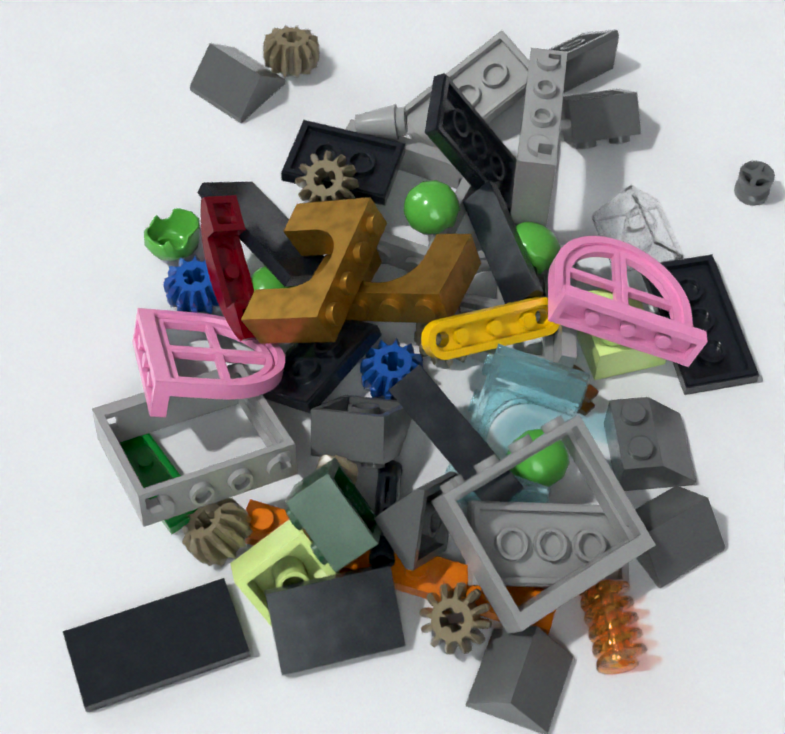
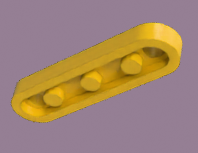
M534 297L433 320L425 326L421 335V344L428 356L434 359L449 360L549 336L558 330L560 324L548 321V297ZM537 311H539L540 318L538 322L536 321L535 316ZM438 333L441 334L442 338L441 343L439 345L436 344V336Z

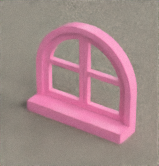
M584 236L567 242L559 250L551 263L548 273V321L687 367L690 366L706 345L707 333L704 330L693 327L691 306L681 285L661 263L639 248L609 237ZM585 258L611 259L612 281L572 268V266ZM627 265L651 281L663 298L628 287ZM570 278L613 292V300L570 286ZM628 298L669 311L670 319L630 306Z
M137 308L132 342L150 417H166L170 396L231 400L251 398L265 394L280 383L285 366V354L278 343L260 344L257 339L239 341L254 351L221 349L216 334L239 341L225 317ZM166 329L205 332L210 348L170 345ZM174 359L214 361L220 379L178 376ZM226 362L264 366L253 375L231 379Z

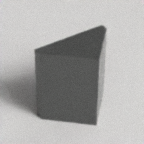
M617 29L582 33L549 49L567 51L563 93L613 69L619 41Z
M209 43L190 84V91L241 124L286 83L284 78L272 73L270 69L237 48Z
M450 471L424 484L373 518L405 569L414 571L447 550L449 531L431 500L442 495L443 493L439 486L458 476V473Z
M676 485L635 509L656 544L636 559L659 589L725 549L711 504L706 496Z
M529 626L523 631L508 634L505 628H494L468 696L466 707L540 734H548L573 656L538 626Z

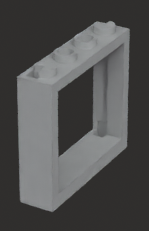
M531 48L510 213L515 226L522 222H535L545 227L547 224L557 161L567 51Z
M350 120L346 130L356 132L355 120ZM400 136L399 140L387 139L406 144L405 154L399 170L428 180H437L457 189L455 193L458 197L461 211L458 213L455 225L439 233L455 234L466 214L463 201L471 196L475 190L438 148L404 136ZM384 232L377 246V251L382 261L381 264H388L409 273L423 260L437 234L433 235L427 247Z
M242 363L227 366L231 379L250 376ZM217 369L194 376L195 378L220 379ZM144 392L92 408L98 441L143 527L298 474L295 442L263 395L231 400L170 396L166 417H150ZM239 404L266 445V448L143 488L119 442ZM115 417L116 423L109 424L107 419ZM156 495L158 496V497L153 498V499H150V500L148 499V498L153 497V496H156Z
M561 415L541 426L544 432L543 435L532 440L528 434L507 446L511 454L501 460L497 458L496 454L486 458L473 466L477 474L467 480H464L461 474L439 486L443 494L431 500L507 634L525 630L656 545L580 415L564 421ZM561 439L621 542L517 607L456 501Z

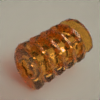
M602 580L579 594L581 596L580 606L586 612L584 614V622L587 627H590L588 629V638L594 643L592 645V654L598 659L595 666L599 673L619 674L632 670L639 665L637 657L647 651L645 644L633 643V641L642 637L643 631L638 627H629L637 622L639 617L636 612H625L635 603L631 596H621L631 588L628 581Z

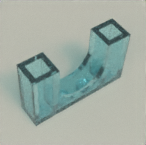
M498 344L495 354L488 353L481 375L486 376L482 391L475 390L471 398L468 412L473 413L470 424L487 443L488 433L494 420L503 411L516 405H538L575 417L579 415L590 383V374ZM451 464L448 465L445 474L450 471L457 473ZM515 476L524 489L509 502L548 503L551 496L550 487ZM471 492L456 502L467 506L469 501L481 500L474 492Z

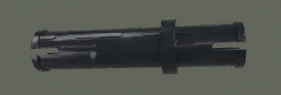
M391 460L385 463V467L377 469L378 478L374 508L376 516L400 500L403 470L402 465L398 461ZM381 531L378 544L371 548L369 563L371 566L388 562L390 567L395 564V551Z

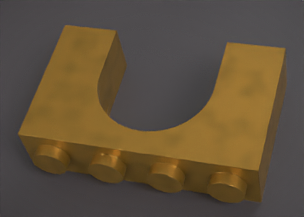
M358 198L296 204L283 232L301 256L332 254L327 265L315 277L299 286L279 289H257L254 291L241 320L260 344L336 341L387 225L386 220L372 199Z
M437 234L423 260L416 268L404 276L386 282H371L382 263L376 248L345 320L430 323L433 320L454 316L481 265L472 234ZM332 254L325 255L312 278L327 265Z

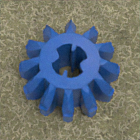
M196 254L192 261L189 262L180 257L179 267L169 266L168 277L164 278L163 286L165 293H167L168 304L171 308L177 307V311H190L193 313L204 311L207 314H212L213 307L220 306L212 288L206 260L201 262Z
M397 338L392 345H387L383 340H380L378 349L370 348L366 353V359H362L360 363L362 386L364 389H370L372 398H378L383 395L385 399L392 400L394 396L390 393L389 389L419 364L423 368V358L421 354L414 353L412 343L401 347Z

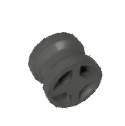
M757 160L744 163L740 168L738 180L734 187L737 199L751 206L764 203L769 197L770 188L774 182L775 174L773 169L768 164Z

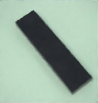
M489 180L463 201V205L504 303L541 297L544 291L499 188Z
M420 364L389 389L394 398L457 473L463 476L464 480L477 474L473 466L495 454ZM508 470L473 492L481 501L509 502L524 487L512 472Z

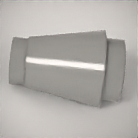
M394 104L355 115L356 132L379 138L399 140L400 136L408 135L406 108L397 107Z

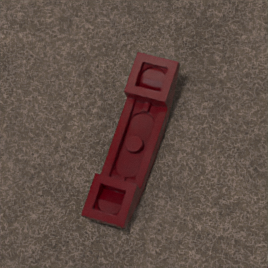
M237 196L203 197L200 208L202 242L214 294L228 325L239 341L256 340L255 336L241 320L253 296L254 287L239 235L246 228Z

